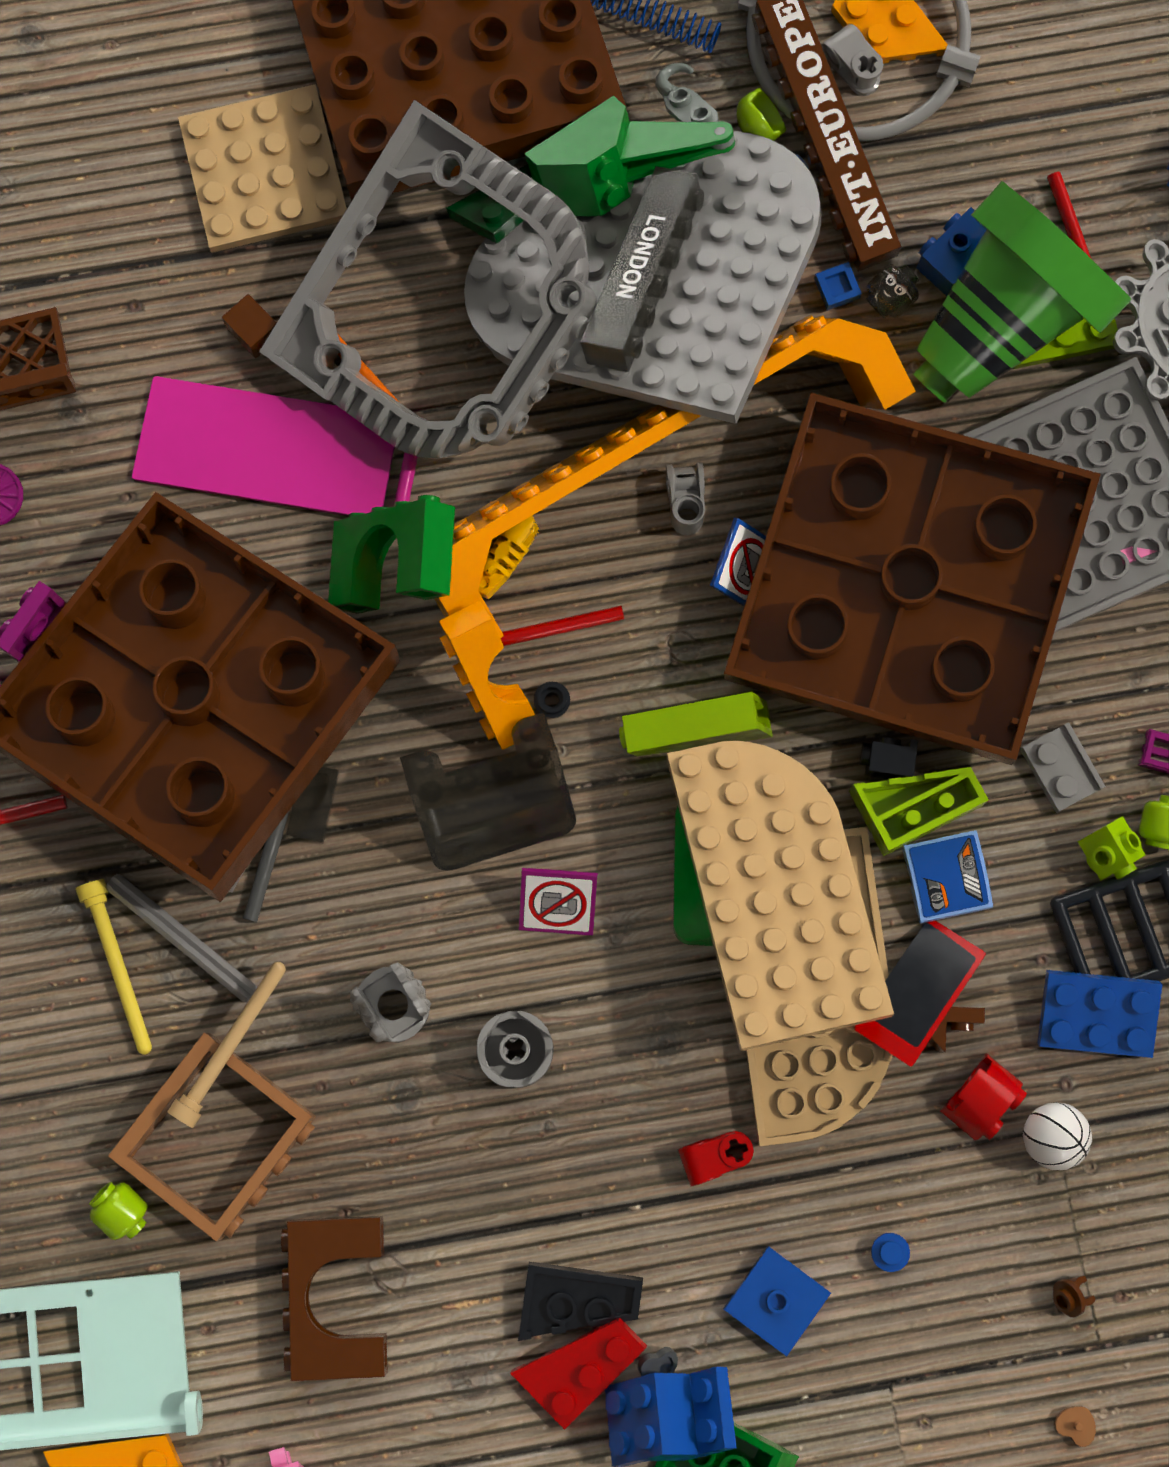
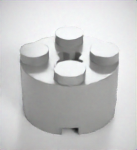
M507 1011L498 1014L484 1025L478 1036L477 1057L479 1064L487 1077L501 1086L509 1088L530 1086L546 1074L552 1063L554 1047L551 1035L545 1024L530 1013ZM519 1039L524 1042L522 1049L526 1052L523 1058L515 1056L510 1060L507 1057L509 1050L505 1047L509 1041L516 1043Z

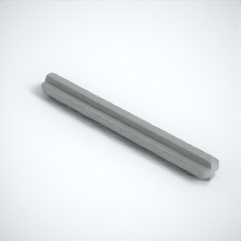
M116 874L109 880L106 888L113 896L242 1002L247 1003L257 989L254 983L122 875Z

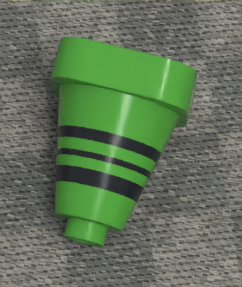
M1003 181L997 185L971 214L986 231L916 349L926 361L913 375L944 403L958 389L968 398H971L1083 319L1101 333L1132 300L1061 229Z

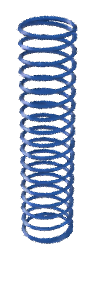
M594 0L592 6L596 3L597 10L603 7L605 13L611 9L612 16L618 13L620 19L626 15L628 22L634 18L635 25L641 21L643 28L649 24L651 31L657 26V33L660 34L664 30L666 37L672 32L673 40L680 35L681 43L687 38L689 46L695 41L696 49L702 45L703 51L708 50V53L712 52L722 25L721 22L717 23L712 38L705 48L712 19L709 20L706 32L697 46L700 29L705 19L702 16L697 32L690 42V35L697 13L694 14L689 30L682 40L683 29L690 12L689 10L686 11L683 23L674 37L682 7H679L675 21L667 34V26L674 9V4L671 5L667 19L659 31L660 20L667 4L666 1H664L659 17L652 28V19L659 0H655L651 15L645 25V13L651 0L646 1L643 13L637 22V12L642 0H638L636 9L630 19L628 18L629 10L633 0H629L628 7L622 16L621 9L624 0H621L615 13H613L616 0H612L607 10V0H604L600 7H598L599 0Z

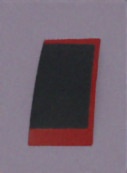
M926 922L885 981L894 1015L889 1018L858 1024L854 1027V1030L912 1067L986 956V952L939 922Z

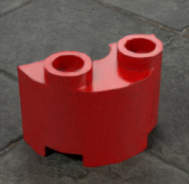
M986 1053L970 1073L966 1082L952 1095L940 1112L975 1141L983 1135L988 1140H991L1004 1124L1000 1120L1002 1115L1008 1108L1015 1110L1024 1100L1027 1093L1022 1089L1023 1083Z

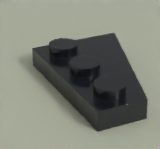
M529 1261L518 1341L532 1339L533 1336L566 1333L567 1330L588 1326L592 1328L599 1327L619 1317L624 1322L637 1320L643 1277Z

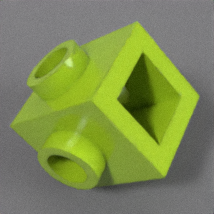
M1123 816L1077 841L1086 855L1089 867L1096 872L1100 881L1112 874L1115 875L1117 880L1137 869L1134 862L1146 855L1141 848L1139 837L1135 832L1131 831Z

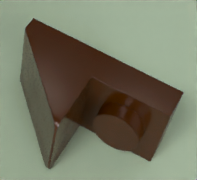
M951 1007L929 1040V1043L939 1053H945L947 1023H951V1031L972 1032L974 1031V1025L985 1024V1008Z

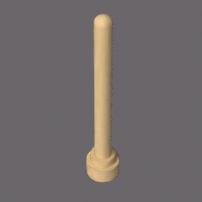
M275 962L271 965L188 1095L183 1094L180 1100H174L167 1111L170 1115L187 1126L194 1128L202 1116L199 1113L203 1107L200 1104L283 977L286 971L283 963Z

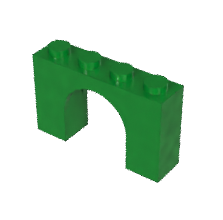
M421 495L418 496L417 501H397L393 507H373L369 513H350L349 518L334 521L328 602L342 611L355 614L379 610L383 563L390 546L396 539L399 551L396 593L423 600L449 596L455 506L441 503L440 498L437 496Z

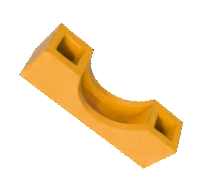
M480 600L441 619L439 623L445 635L439 638L448 657L456 656L458 663L453 665V669L462 686L469 684L472 690L466 693V696L475 713L482 711L485 718L479 720V723L488 740L496 738L501 749L504 750L541 731L542 729L535 713L518 684L498 685L488 681L491 663L504 646L492 619Z

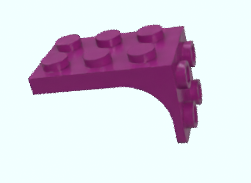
M38 581L34 588L30 587L23 594L19 603L21 607L14 618L6 620L1 626L0 648L19 663L62 610L66 602L52 588Z

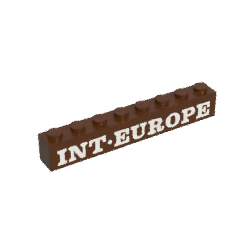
M756 0L755 14H752L754 28L758 35H764L768 45L764 48L768 63L771 68L777 67L781 77L777 80L781 96L784 100H790L794 110L790 112L793 126L797 133L802 131L807 143L803 145L805 156L810 165H816L820 175L816 178L817 185L822 197L829 198L833 208L829 210V214L835 230L841 229L846 242L842 243V247L849 263L854 262L859 272L897 257L902 246L804 1Z

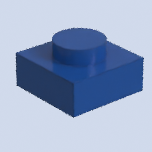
M849 262L815 274L814 280L827 311L861 298L862 293Z

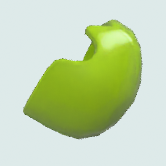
M757 88L741 98L737 105L736 116L742 132L763 136L773 141L785 133L786 126L782 117L762 89Z

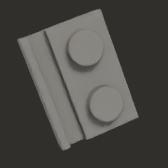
M1069 722L1020 748L1056 813L1106 787Z

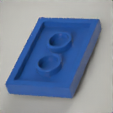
M1046 970L1037 1043L1040 1047L1153 1058L1163 984L1155 980Z

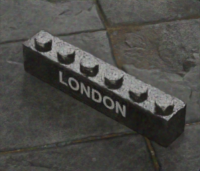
M655 167L580 341L587 364L629 372L634 358L638 359L643 348V337L647 328L650 329L653 326L656 315L655 308L659 298L663 299L666 295L668 277L671 270H675L678 266L682 243L684 240L689 239L695 212H699L703 206L704 191L700 189L697 173Z

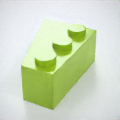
M971 767L925 773L905 778H891L871 783L853 784L849 790L883 856L982 807L989 800Z

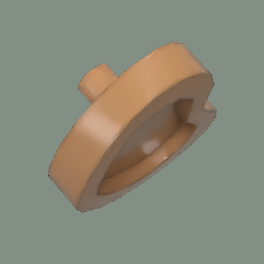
M1068 1407L1062 1410L1055 1418V1430L1062 1436L1070 1437L1076 1445L1086 1447L1094 1440L1096 1425L1091 1412L1086 1407Z

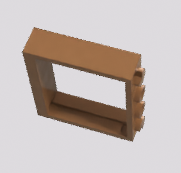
M204 1032L108 1157L217 1242L222 1240L225 1235L231 1238L237 1229L241 1227L244 1219L240 1215L249 1204L255 1207L268 1191L264 1184L273 1173L278 1177L292 1159L288 1155L289 1151L296 1142L302 1146L310 1137L309 1135L315 1128L311 1123L316 1116L233 1052L226 1065L296 1119L219 1220L214 1222L133 1158L168 1113L167 1111L174 1100L179 1099L221 1044L213 1035Z

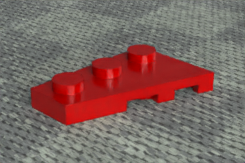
M619 1317L578 1337L577 1340L558 1349L555 1348L534 1361L512 1369L510 1374L565 1430L646 1349L647 1345Z

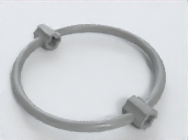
M739 0L738 8L748 11L746 40L755 76L772 103L791 119L790 112L794 110L790 100L782 98L779 87L769 73L761 48L760 35L757 34L753 25L752 14H755L756 0ZM951 0L957 21L956 47L951 45L946 47L936 77L944 79L940 87L922 106L900 119L877 126L854 127L859 141L880 140L906 132L932 116L946 102L958 84L970 87L981 56L970 52L971 19L967 0Z

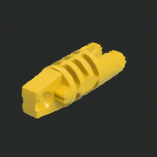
M533 515L500 534V537L490 548L479 587V593L482 597L490 599L510 578L517 565L521 563L523 557L528 553V548L539 533V527L535 523Z

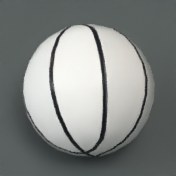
M1055 1102L1040 1106L1029 1115L1023 1130V1140L1031 1158L1041 1166L1050 1170H1067L1079 1165L1088 1155L1092 1144V1132L1087 1119L1080 1111L1069 1104Z

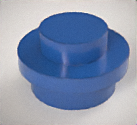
M884 1233L873 1242L871 1256L875 1265L881 1270L896 1272L904 1268L908 1263L910 1249L906 1240L900 1235Z

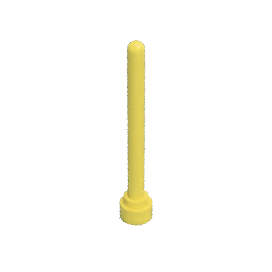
M98 879L75 888L79 902L84 903L86 909L90 908L137 1051L142 1055L150 1053L152 1044L104 904L108 902L106 895L109 894L105 880Z

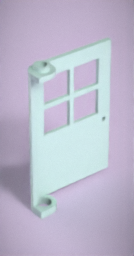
M180 1271L0 1289V1314L26 1311L30 1357L0 1360V1369L31 1366L34 1412L0 1415V1450L186 1432V1436L198 1435L200 1433L203 1423V1407L200 1392H190ZM76 1306L80 1352L39 1356L35 1310ZM81 1361L84 1407L43 1411L40 1365Z

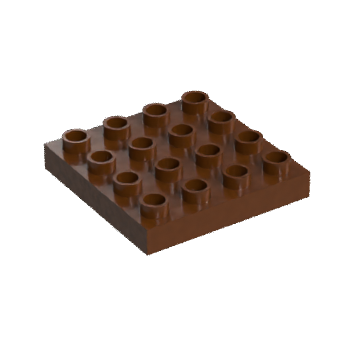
M291 0L351 202L414 100L506 162L525 157L526 152L612 96H615L626 106L591 0ZM460 165L453 168L450 177L459 175ZM399 181L392 194L432 182L410 187Z
M811 392L724 671L725 680L1012 765L1017 760L1101 474Z
M155 492L0 686V753L221 902L400 663V658L396 645Z

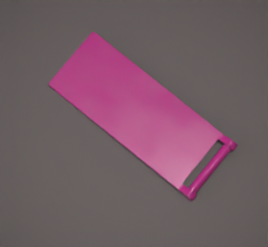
M155 376L152 379L132 478L139 482L349 516L350 513H369L373 507L384 506L395 447L337 405ZM404 452L395 502L410 501L418 460L417 456Z

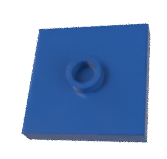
M767 1246L723 1309L787 1357L831 1292Z

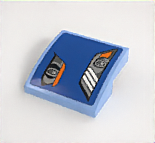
M977 830L903 846L902 850L912 884L910 889L920 924L993 908L987 870Z

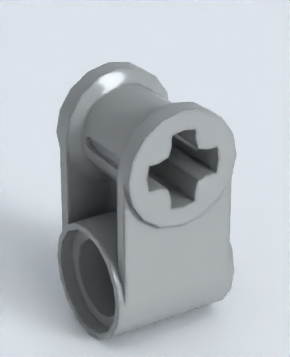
M848 24L821 43L829 66L842 77L853 92L866 96L873 94L878 89L880 75L884 66L883 59L866 41L861 31L855 25Z
M698 462L693 467L673 468L672 464H666V487L670 503L672 527L681 535L695 534L703 525L705 513L703 463ZM683 509H691L695 511L697 517L693 520H684L678 513Z

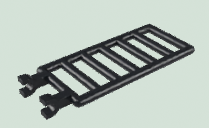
M1169 859L1136 869L1118 880L1116 877H1112L1051 899L1050 906L1074 973L1091 974L1067 908L1089 902L1116 977L1155 981L1169 978V962L1166 963L1138 887L1139 884L1159 878L1169 905ZM1124 890L1152 966L1150 969L1132 975L1130 974L1103 900V896Z

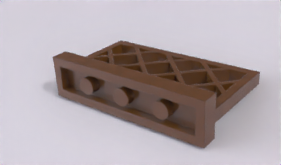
M56 307L0 320V335L10 330L19 334L9 348L0 344V351L4 353L0 359V411L76 392L75 382L70 372L59 312ZM52 322L53 328L45 339L31 333L38 323ZM26 339L39 344V347L30 359L17 353ZM47 350L57 354L60 364L45 368L37 363ZM12 358L25 364L19 374L8 376L2 373Z

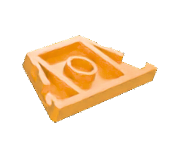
M835 0L832 5L831 12L841 26L844 28L848 24L855 25L861 31L866 41L881 56L883 64L889 63L892 60H915L917 55L936 53L938 57L943 56L948 44L914 0Z

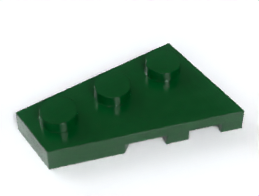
M528 164L518 169L532 179ZM481 190L446 207L450 219L496 244L524 221V219Z

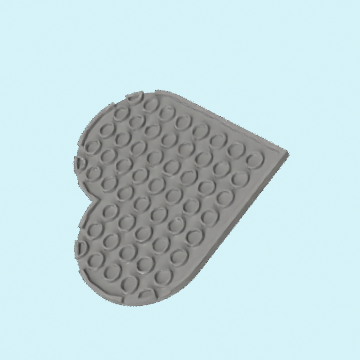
M733 131L735 146L729 152L705 157L634 180L631 197L604 215L576 216L586 238L589 260V276L586 285L596 295V307L589 318L590 325L588 330L581 338H576L569 349L570 356L566 364L560 370H556L551 379L736 424L819 236L821 227L819 192L815 180L806 165L793 152L773 140L751 133ZM649 215L665 218V221L651 218L649 224L646 225ZM525 220L498 244L485 238L472 258L465 279V305L473 330L480 342H483L497 359L510 366L543 314L539 304V290L544 278L552 267L543 238ZM648 227L659 230V236L653 241L644 240L641 237V233ZM647 230L644 235L647 238H653L656 236V232ZM638 241L655 244L652 248L641 250L650 252V255L634 252L635 249L646 247V245L637 244ZM632 255L649 258L645 267L640 269L631 267L629 263ZM634 259L633 264L641 266L645 260ZM629 270L639 271L641 278L635 284L626 283L623 280L625 272ZM629 273L626 276V279L630 281H635L638 278V275L635 273ZM620 284L636 287L634 291L623 293L633 296L632 298L616 296L617 292L627 290V288L619 287ZM578 290L569 295L567 299L569 308L578 302Z

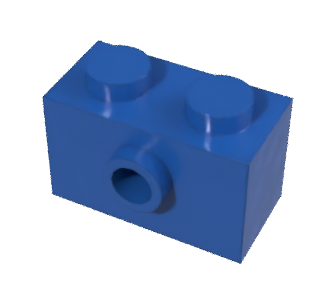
M972 207L962 216L959 213L952 216L943 227L946 232L937 240L931 237L918 252L921 257L916 269L945 296H948L986 231L971 216L975 211Z

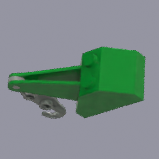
M672 63L659 71L656 76L655 86L663 96L667 112L678 122L629 121L626 106L615 96H612L526 152L525 157L532 179L563 200L575 216H602L631 197L634 180L732 150L735 146L733 128L730 123L719 121L717 111L693 90L674 86L668 81L669 77L675 73L686 72L692 74L694 72V69L688 64Z

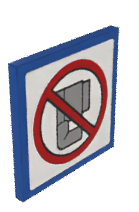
M734 518L710 586L745 607L766 536L739 518Z

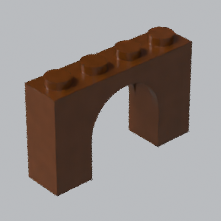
M383 1216L288 1221L287 1229H282L281 1249L282 1252H288V1268H283L282 1289L283 1292H289V1307L283 1309V1330L290 1331V1347L284 1348V1370L291 1371V1381L385 1377L388 1373L387 1333L353 1335L334 1333L317 1321L309 1301L312 1280L318 1270L326 1263L337 1259L373 1258L384 1255Z

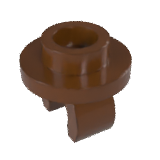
M1086 1276L1061 1279L1053 1286V1300L1056 1307L1069 1317L1074 1318L1083 1314L1085 1307L1092 1305L1096 1300L1094 1295L1084 1297L1079 1288L1082 1283L1087 1281Z

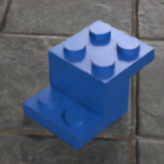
M712 1367L691 1374L651 1373L609 1385L605 1389V1406L608 1417L612 1467H625L646 1461H686L737 1448L727 1367Z

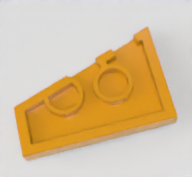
M169 1434L126 1438L118 1441L89 1443L43 1451L49 1467H183Z

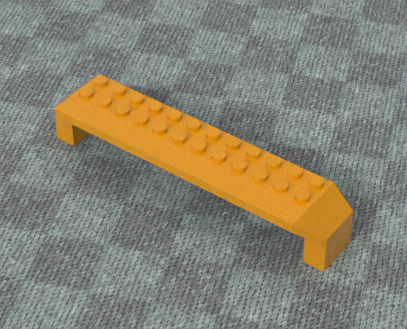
M812 315L805 317L775 335L754 385L802 356L809 355L839 363L861 407L886 410L916 392L886 332L839 318H824L823 315L813 318ZM656 405L626 424L612 430L592 444L578 450L563 461L549 467L529 481L515 487L500 498L486 504L478 511L454 523L450 595L434 598L444 617L480 600L492 619L499 637L502 638L504 635L479 593L492 539L701 417V415Z

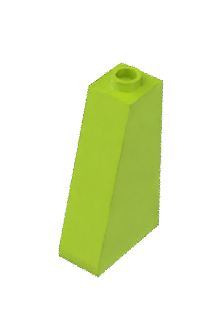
M753 692L622 716L623 727L619 728L622 747L624 749L627 748V753L637 757L680 751L721 741H751L773 737L768 703Z

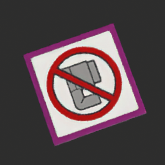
M522 868L519 930L593 936L598 873Z

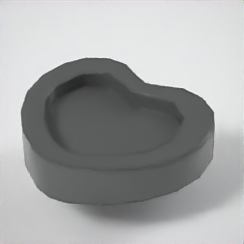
M670 1347L661 1348L657 1353L644 1354L638 1361V1371L641 1376L651 1373H674L678 1363L677 1354Z

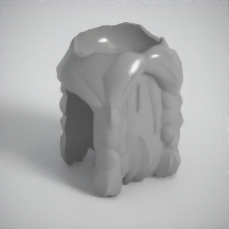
M396 962L390 965L391 967H383L373 971L362 981L358 988H353L350 993V1002L353 1004V1010L360 1015L365 1026L370 1029L369 1036L376 1042L400 1043L413 1037L424 1026L429 1017L431 1002L426 998V989L422 986V981L415 979L410 969ZM392 989L401 991L408 1001L407 1012L400 1019L396 1020L385 1019L380 1014L378 1008L379 998L384 992Z

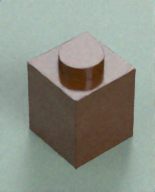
M249 294L222 316L227 330L255 359L262 354L259 351L277 323Z

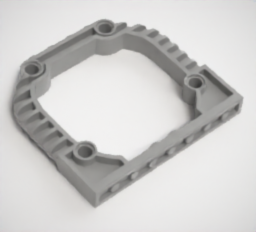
M414 100L259 352L322 398L336 404L392 446L410 455L429 459H443L470 452L483 443L502 446L508 443L515 433H519L526 426L529 419L528 413L532 406L546 395L549 389L548 382L554 372L560 370L566 364L570 356L569 349L576 338H581L589 328V318L596 307V295L586 285L589 276V260L585 235L574 213L558 196ZM460 165L459 175L451 180V171L454 167ZM399 181L410 187L435 181L438 185L457 195H465L474 188H478L524 219L543 238L552 264L539 290V304L543 314L492 394H479L470 398L461 408L456 418L451 421H428L421 418L365 378L359 372L361 368L359 352L355 348L340 342L335 325L334 311L323 304L345 268L354 262L359 245L364 237L369 235L375 228L377 216ZM578 290V302L569 308L567 299L572 292ZM341 353V363L335 368L334 359ZM495 417L497 427L493 433L488 434L486 430L487 423L491 418Z

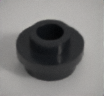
M546 682L540 685L534 694L535 709L545 718H559L567 712L570 706V694L562 684ZM555 695L559 698V703L554 707H549L545 703L546 697Z

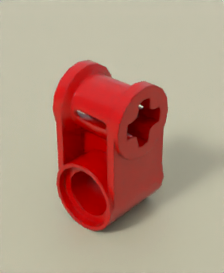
M731 1131L711 1139L707 1138L679 1148L678 1153L690 1186H696L747 1165L753 1157L754 1149L747 1135L743 1132ZM732 1139H736L739 1144L746 1143V1148L741 1151L742 1157L740 1159H735L733 1154L726 1155L725 1150L730 1148L729 1141Z

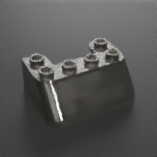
M544 712L524 718L515 724L511 735L516 751L444 773L439 756L431 751H419L400 757L410 796L433 863L437 868L445 871L459 869L563 836L574 828L576 815L558 750Z

